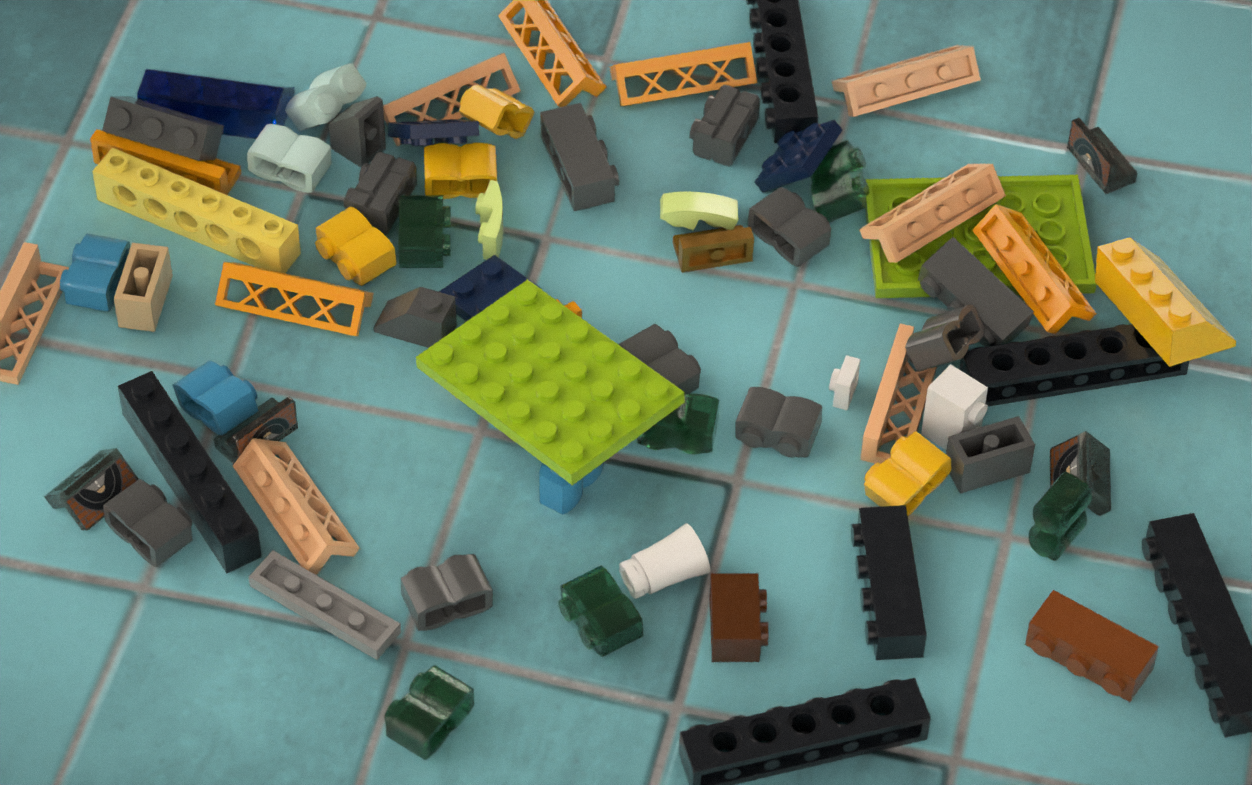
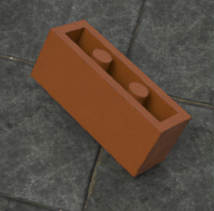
M1055 590L1050 593L1029 622L1025 645L1032 648L1036 654L1056 661L1067 667L1074 675L1083 676L1101 686L1109 694L1120 696L1131 702L1154 669L1159 646Z

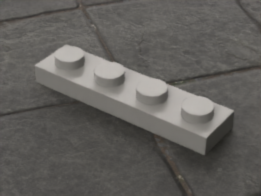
M274 550L249 576V584L252 588L376 660L381 657L401 633V625L397 621Z

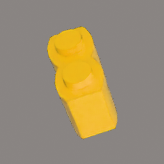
M474 85L464 92L459 110L462 116L471 121H479L480 126L499 136L507 134L512 138H520L525 135L535 113L533 108L496 88L487 89L481 85Z
M480 142L462 146L446 143L425 146V196L434 199H450L458 196L478 198L480 193L485 194L490 180L497 181L496 146Z
M350 206L316 227L317 241H315V246L319 254L324 259L328 260L330 258L336 263L340 273L348 281L353 280L356 284L363 286L397 264L395 247L380 230L372 227L365 216L354 207Z
M917 431L908 437L902 436L891 448V457L882 464L879 462L875 463L864 477L866 481L864 483L865 495L880 507L906 505L908 516L915 511L927 495L944 481L952 470L951 458Z

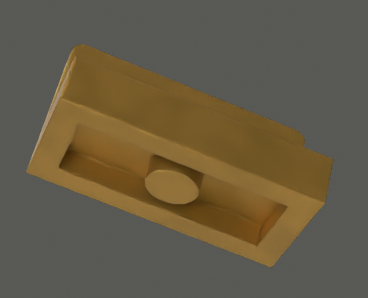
M736 225L732 230L717 228L674 235L673 246L681 272L752 262L754 235L751 227L743 228L742 225Z

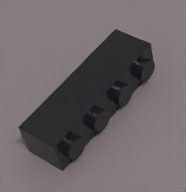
M906 505L859 508L857 524H851L852 547H859L860 556H856L855 566L857 579H864L865 588L860 589L862 612H869L870 621H865L867 645L874 646L876 660L923 658L927 633Z

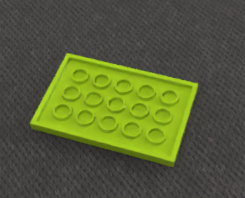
M998 176L1006 195L1004 198L897 263L888 262L878 239H869L875 298L930 297L922 289L918 280L921 267L952 237L1015 295H1019L972 231L995 204L1021 212L1082 294L1095 293L1097 284L1095 283V270L1079 176ZM945 177L864 179L863 194L867 224Z
M528 279L416 356V365L419 370L571 485H574L685 403L684 391Z

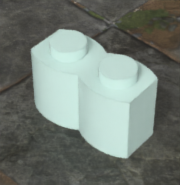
M353 63L334 68L318 75L313 80L309 90L296 94L287 104L285 112L299 131L325 124L339 114L344 104L356 100L363 93L367 83Z
M267 124L247 152L248 170L263 179L281 181L294 190L311 193L331 165V147L320 138L297 135L286 126Z

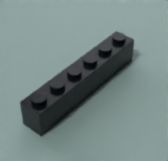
M153 371L118 385L123 416L225 572L229 573L261 558L257 527Z
M1194 513L1149 521L1146 538L1142 539L1143 555L1146 561L1152 562L1155 569L1157 589L1160 593L1164 592L1168 600L1170 620L1174 625L1178 624L1181 631L1182 648L1185 655L1193 660L1198 687L1201 690L1205 689L1209 698L1211 718L1214 723H1219L1224 737L1252 732V645Z

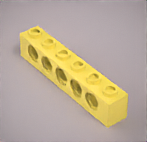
M112 148L92 171L98 201L252 266L286 273L301 254L298 224L115 148Z

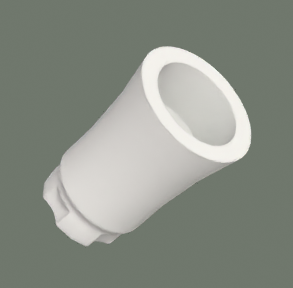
M687 523L652 546L633 554L631 559L619 564L622 580L630 595L635 599L647 593L651 595L681 581L710 573V564L705 549L693 528Z

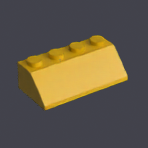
M1131 237L1098 246L1095 283L1169 367L1236 347V340L1159 256Z

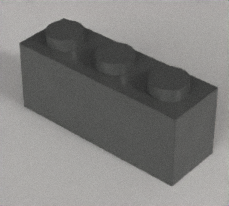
M111 96L102 131L191 159L205 161L216 160L224 125L129 96Z
M581 102L540 112L541 139L573 211L615 202V186H619L618 172L615 165H609L607 161L608 154L604 141L598 140L596 137V126L592 115H586Z
M954 237L944 244L921 267L918 280L922 289L930 297H937L947 306V311L967 305H974L985 327L984 334L979 341L984 347L1008 344L1029 326L1034 311Z

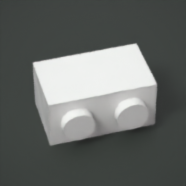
M950 364L927 388L921 435L946 450L949 436L982 427L983 418L988 409V406L985 404L988 387Z

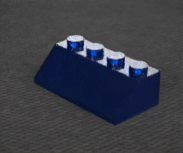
M146 69L137 92V99L224 125L222 135L257 139L267 124L284 126L288 115L285 109L289 101L294 97L295 87L165 69Z

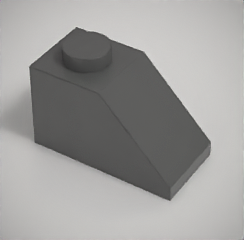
M378 96L352 104L329 123L331 149L362 168L364 163L371 162L376 153L383 152L386 149L383 99Z
M424 287L416 288L387 301L374 326V332L429 348L455 330L457 326L455 296Z

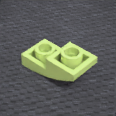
M490 180L485 194H479L475 207V213L480 215L478 243L483 245L484 260L489 259L493 255L499 258L503 242L501 190L498 181Z
M704 192L664 193L660 198V219L665 220L674 227H685L693 231L699 219L712 227H723L732 230L738 222V200Z

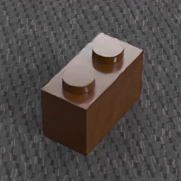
M711 573L709 593L711 662H760L761 646H768V622H761L760 613H767V590L759 589L758 573Z

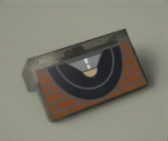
M1080 118L1072 120L1067 148L1105 194L1136 182L1137 171L1099 126L1089 130Z
M273 397L258 407V412L225 434L216 436L214 438L215 448L234 464L252 438L281 441L298 429L296 405L291 397L285 398L280 403Z
M1087 431L1050 449V508L1055 512H1059L1078 502H1081L1098 516L1111 511L1110 449Z
M117 448L100 450L44 497L53 509L65 507L80 529L86 531L105 517L103 505L136 482L138 477Z

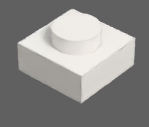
M846 355L841 369H834L829 384V390L834 391L833 407L848 410L858 384L861 359Z

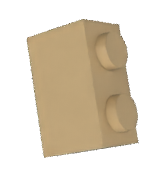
M140 243L131 244L114 296L118 327L155 332L173 277L168 247Z

